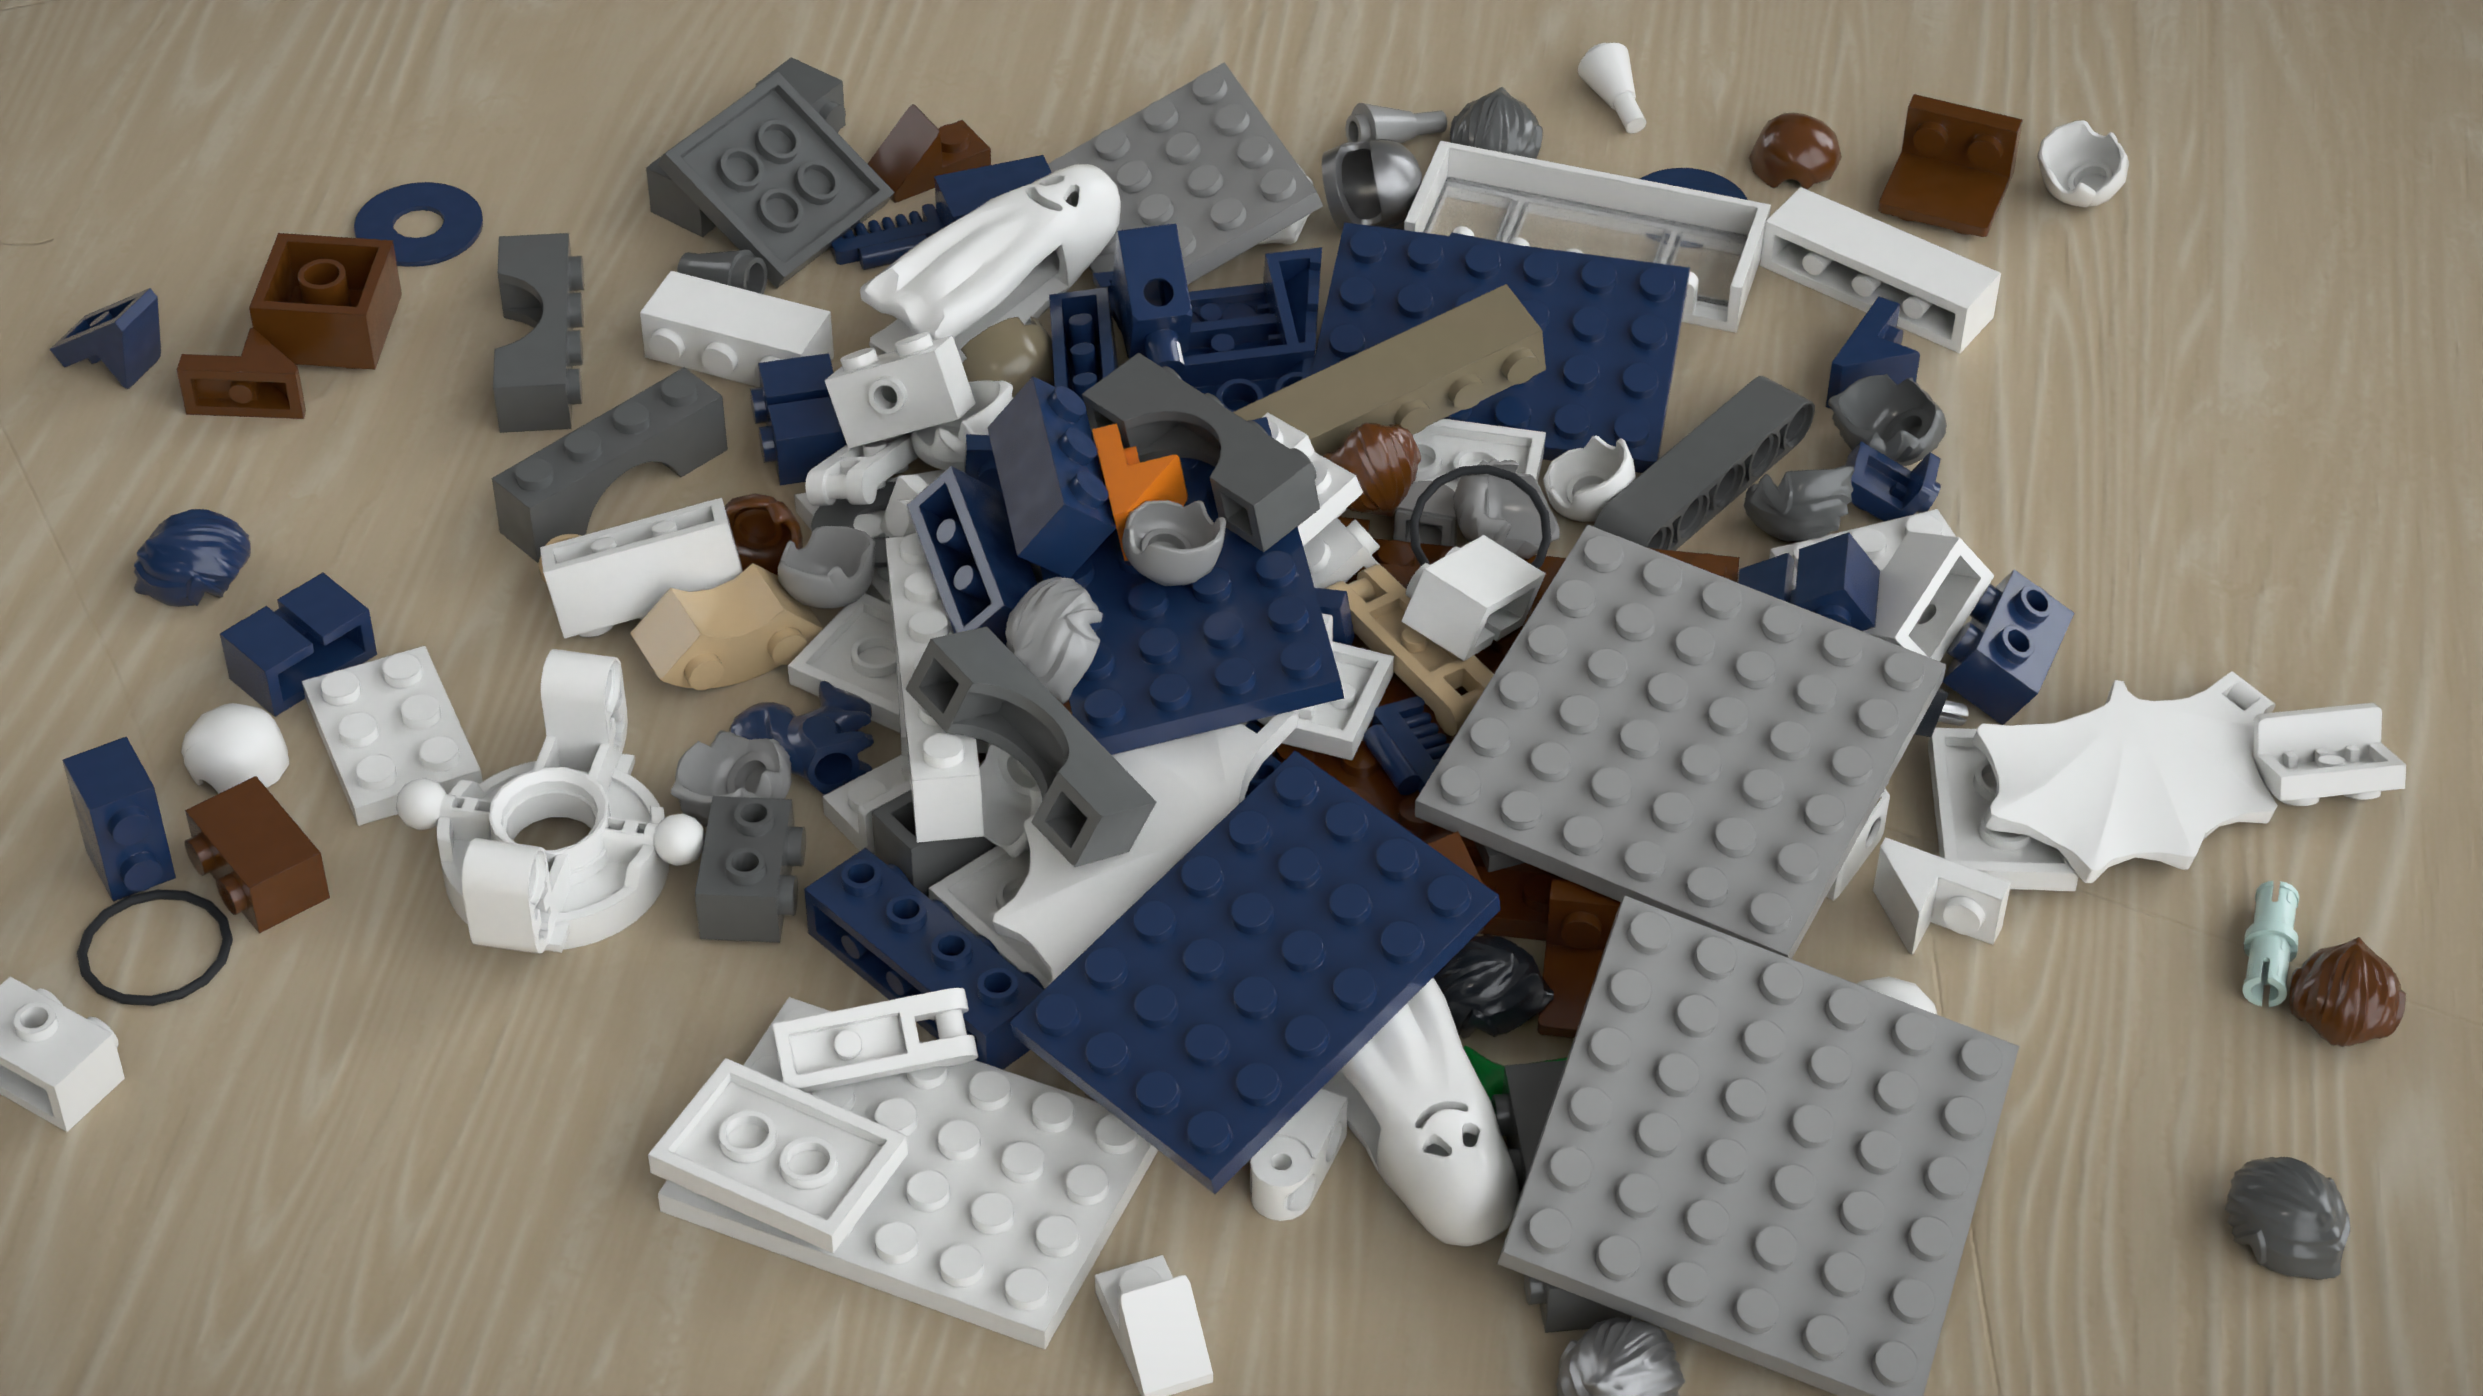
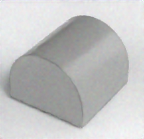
M1418 481L1412 484L1407 496L1395 510L1393 540L1411 542L1409 522L1416 501L1433 481ZM1445 484L1425 503L1418 524L1420 543L1456 546L1458 522L1453 501L1455 492Z

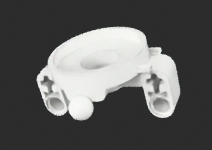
M557 649L549 652L541 678V701L547 736L537 761L524 763L501 771L480 784L476 781L460 780L449 794H446L438 782L427 778L410 781L398 793L396 810L406 826L417 830L432 829L437 826V842L446 892L454 910L468 925L470 939L475 945L541 954L544 951L562 953L564 949H572L599 942L624 930L647 912L660 895L666 883L669 864L674 866L687 865L697 860L702 854L706 834L696 818L683 813L669 815L665 818L664 807H660L653 794L641 782L631 776L635 764V756L622 754L627 735L628 719L622 668L617 657ZM550 817H568L581 821L591 828L589 834L574 845L557 850H545L542 847L517 844L513 841L521 830L533 822Z

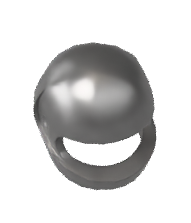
M1375 139L1364 142H1347L1324 152L1322 156V177L1325 195L1332 219L1338 229L1343 230L1344 222L1391 228L1405 221L1422 183V174L1418 162L1406 147L1393 140Z

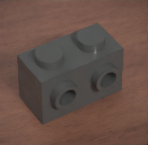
M712 797L695 889L700 939L780 943L784 916H795L797 910L798 879L797 876L791 875L792 867H803L806 852L805 827L794 826L792 799Z

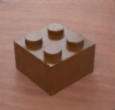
M278 233L249 306L253 328L296 365L375 370L402 296L393 240Z

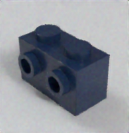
M2014 569L1996 587L1992 584L1988 585L1970 614L1972 617L1971 621L1962 627L1949 646L1947 653L1953 659L1944 676L1943 683L2001 725H2004L2038 695L2075 613Z

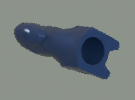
M821 681L819 684L820 708L812 712L796 716L785 705L775 702H761L738 714L729 728V732L749 740L768 738L779 742L790 756L791 773L808 780L823 795L873 770L869 764L860 761L858 758L859 752L874 744L872 735L858 731L871 723V705L862 697L836 688L827 681Z

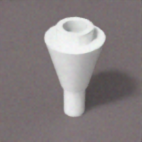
M1601 43L1589 49L1578 66L1579 76L1612 109L1616 110L1628 133L1633 134L1641 131L1646 126V120L1635 100L1636 94L1628 49L1620 43Z

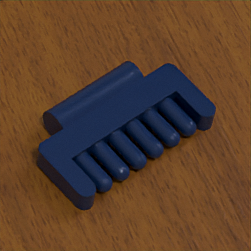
M925 204L922 206L923 221L917 211L910 212V225L903 214H898L895 217L898 227H895L890 217H884L881 221L884 230L881 229L878 221L870 220L868 228L871 233H868L863 223H859L854 228L857 236H854L852 230L848 231L843 238L841 236L831 244L830 250L838 265L859 261L863 270L894 263L921 241L943 229L944 225L934 205Z
M1419 696L1376 707L1372 727L1364 733L1363 737L1364 744L1401 795L1412 794L1417 789L1421 792L1450 746V743H1446V735L1438 733V724L1430 723L1432 717L1429 713L1424 712L1425 701Z

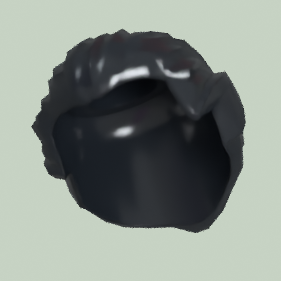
M1490 934L1474 936L1434 976L1436 983L1446 998L1458 1035L1463 1039L1470 1037L1475 1029H1480L1493 1037L1507 1034L1542 1012L1553 1000L1554 991L1543 979L1532 955L1516 943L1501 936H1492Z

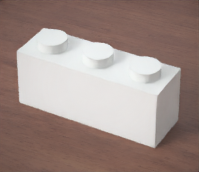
M670 271L640 312L645 358L760 387L758 363L829 353L831 360L834 357L830 311L675 271Z
M722 498L540 547L543 573L564 639L576 635L595 637L608 632L616 624L637 618L642 620L670 588L687 592L709 590L735 579L743 572Z

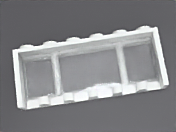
M1440 141L1404 221V230L1450 236L1451 232L1522 246L1690 267L1689 285L1682 322L1737 333L1741 314L1761 260L1765 221L1770 217L1771 205Z

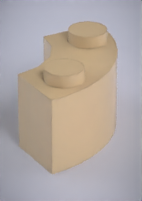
M752 563L735 579L713 589L687 592L670 588L630 634L661 681L684 688L707 690L742 683L770 672L781 665L790 664L824 627L809 606L801 604L785 591L779 583L777 575Z

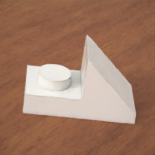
M1885 837L1880 846L1873 892L1906 949L1913 955L1930 922L1993 945L2003 926L2011 882Z
M1163 1255L1095 1275V1293L1141 1396H1169L1213 1382V1371L1191 1284L1186 1275L1173 1278Z

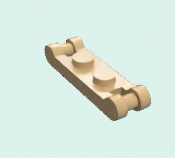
M1375 564L1360 571L1357 575V580L1346 584L1344 581H1339L1324 588L1347 591L1354 633L1372 651L1394 656L1393 672L1434 711L1436 720L1442 730L1448 735H1456L1494 674L1475 655L1463 661L1403 623L1401 620L1411 598L1406 596V589L1381 565ZM1463 686L1468 693L1461 696L1455 689Z

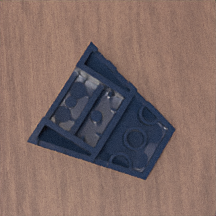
M1322 247L1266 253L1263 283L1190 291L1192 323L1188 352L1183 354L1185 368L1178 374L1180 378L1201 393L1214 395L1225 408L1234 412L1313 375L1311 371L1316 349ZM1113 271L1093 273V282L1096 288L1108 287L1111 315L1121 331L1111 288Z

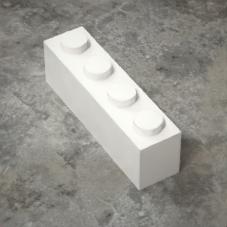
M1800 187L1765 221L1761 267L1866 313L1879 296L1900 303L1898 327L1959 354L1994 318L2001 277L2000 272Z

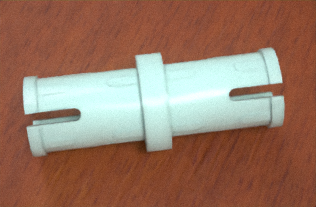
M2274 881L2265 882L2257 888L2254 923L2245 933L2244 951L2249 960L2242 991L2244 997L2257 1006H2262L2265 985H2270L2269 1007L2279 1005L2286 999L2289 963L2296 957L2298 951V935L2293 928L2296 908L2299 903V894L2292 885L2280 881L2277 902L2272 901Z

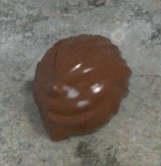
M1364 423L1351 431L1341 448L1335 452H1327L1323 455L1324 458L1356 475L1363 493L1346 509L1388 517L1394 514L1397 507L1407 496L1410 487L1416 479L1418 464L1421 462V454L1413 435L1408 429L1403 428L1399 424L1385 426L1377 423Z
M2360 937L2337 946L2319 949L2303 963L2301 968L2295 969L2292 973L2289 993L2291 1014L2300 1021H2307L2321 1038L2330 1045H2338L2340 1047L2352 1046L2374 1038L2388 1037L2395 1032L2402 1020L2406 1004V993L2401 989L2396 973Z

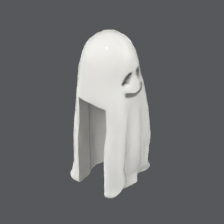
M1072 165L1056 170L1031 184L992 198L969 214L924 239L861 287L860 295L862 301L881 313L897 318L885 329L870 337V347H875L878 356L896 351L895 343L916 334L929 332L932 341L953 335L960 359L963 362L966 356L961 351V348L988 327L1012 317H1019L1024 325L1031 324L1030 317L1038 319L1050 307L1049 295L1066 293L1114 236L1119 225L1121 200L1117 185L1105 172L1094 165Z
M1433 977L1322 1089L1348 1097L1347 1126L1366 1148L1383 1180L1403 1201L1412 1215L1429 1233L1443 1243L1467 1247L1491 1240L1509 1227L1520 1198L1519 1184L1514 1165L1500 1133L1491 1101L1462 1047L1446 998Z

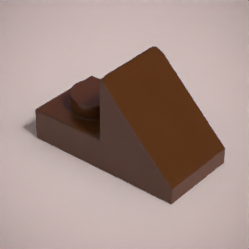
M912 104L868 162V165L895 192L891 200L897 203L935 188L934 176L991 165V148L963 120L941 126L938 129L915 104Z
M249 329L241 356L181 354L176 370L186 415L304 419L306 407L298 366L256 329Z

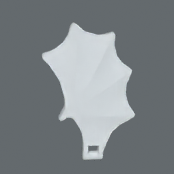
M2231 671L2207 690L2189 698L2164 701L2137 699L2128 692L2124 681L2115 680L2108 693L2105 705L2086 714L2050 724L1998 725L1982 723L1978 727L1972 743L1989 760L1997 782L1995 799L1984 817L1985 827L1992 831L2024 834L2058 849L2085 883H2093L2108 867L2135 857L2156 860L2182 870H2188L2198 853L2202 840L2218 827L2237 822L2267 824L2278 805L2261 779L2252 753L2254 718L2258 714L2272 713L2275 703Z
M1290 711L1257 719V721L1265 725L1258 733L1247 728L1245 725L1248 722L1112 755L1157 802L1132 848L1124 854L1073 867L1031 823L1035 814L1029 816L1024 820V829L1030 847V872L1016 897L994 914L993 923L996 933L1033 947L1052 973L1054 981L1245 799L1250 781L1262 763L1293 732L1298 723V715Z

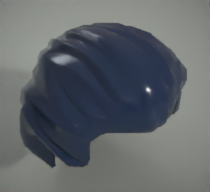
M191 509L171 515L158 525L137 551L138 559L134 563V573L137 576V581L134 589L138 594L149 595L161 603L175 607L198 606L205 592L221 598L250 557L251 543L249 535L237 522L207 509Z

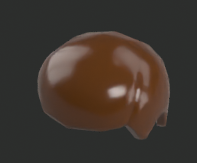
M1782 113L1769 120L1763 127L1749 160L1753 172L1768 186L1777 188L1783 181L1794 179L1799 181L1802 188L1808 190L1813 184L1830 180L1842 156L1837 136L1826 123L1802 113Z
M754 493L732 498L725 505L743 571L754 563L778 576V565L787 543L792 541L795 543L796 549L803 548V533L798 520L783 502L777 501L774 497Z

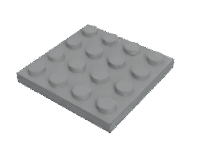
M1225 62L1201 74L1186 85L1151 103L1148 107L1048 164L1052 173L1076 164L1094 165L1105 172L1117 185L1121 200L1119 225L1112 239L1089 265L1092 273L1113 271L1117 231L1176 223L1188 285L1323 207L1316 189Z

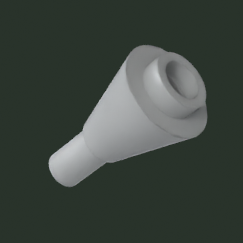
M1358 103L1346 121V137L1348 142L1389 139L1402 144L1415 138V136L1443 133L1447 129V117L1442 110L1413 114L1411 111Z

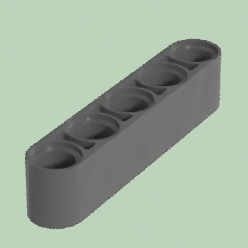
M1758 376L1611 499L1598 515L1593 527L1644 547L1676 551L1801 442L1812 424L1815 414L1814 403L1765 376Z

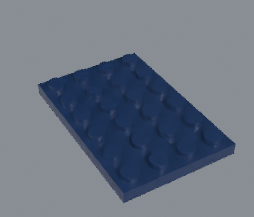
M1344 222L1311 374L1322 371L1507 284L1542 329L1546 370L1534 375L1522 384L1513 385L1480 401L1472 408L1460 410L1444 419L1546 432L1543 460L1550 461L1568 450L1584 448L1593 436H1599L1607 444L1615 447L1616 442L1622 438L1625 440L1633 458L1635 472L1643 473L1659 460L1689 285L1690 267Z
M1267 417L1252 420L1258 423L1272 437ZM1179 457L1188 493V499L1184 506L1198 500L1202 501L1208 516L1215 523L1219 517L1210 476L1216 467L1197 459ZM1298 526L1265 552H1262L1231 530L1225 528L1223 547L1212 571L1194 583L1176 586H1163L1155 583L1139 573L1129 561H1124L1117 529H1115L1070 578L1074 579L1075 582L1082 585L1088 591L1092 601L1098 606L1099 612L1103 613L1101 622L1090 624L1100 639V643L1088 670L1074 687L1069 697L1072 715L1111 755L1344 699L1340 676ZM1040 566L1043 581L1055 577L1066 578Z
M1295 750L1010 1022L1016 1039L1212 1193L1216 1194L1501 910L1499 895Z

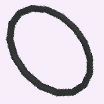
M1491 465L1462 466L1437 477L1418 497L1409 522L1411 549L1421 566L1425 563L1430 565L1420 547L1418 525L1425 503L1442 485L1461 476L1489 474L1509 480L1529 495L1540 514L1542 540L1536 558L1531 565L1538 569L1543 565L1552 539L1549 512L1537 490L1516 473Z
M157 889L128 896L104 909L84 930L77 951L81 976L97 994L121 1004L154 1006L183 999L207 985L226 964L233 938L228 918L212 901L188 891ZM157 899L182 900L206 909L219 923L222 944L217 959L201 977L178 990L152 996L123 994L104 986L90 970L87 953L93 935L110 917L132 905Z

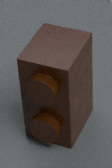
M257 776L185 810L191 838L185 840L184 845L191 863L201 876L210 873L214 877L218 892L227 909L233 915L242 912L258 933L330 898L321 852Z

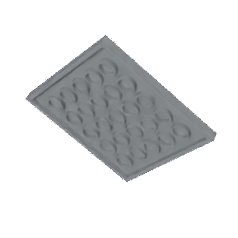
M1587 524L1415 801V817L1451 832L1458 831L1463 837L1619 902H1622L1624 896L1792 959L1944 680L1946 664Z
M1624 896L1609 934L1497 1264L1838 1396H1923L2019 1046Z

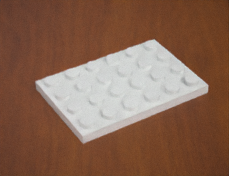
M789 997L772 1023L832 1011ZM771 1023L743 1066L783 1082ZM973 1060L955 1066H936L806 1092L907 1136V1156L834 1253L668 1180L659 1191L658 1199L660 1212L1046 1349L1157 1154L1158 1149L1096 1101Z

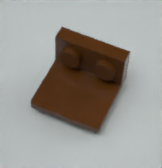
M1914 94L1907 110L1902 151L1881 195L1878 211L1896 216L1905 221H1917L1950 229L1959 234H1971L1979 237L1988 236L2014 174L2023 119Z
M1552 879L1543 979L1554 991V996L1546 1008L1539 1013L1537 1028L1538 1033L1541 1035L1566 1038L1575 1037L1609 934L1621 902L1571 881Z

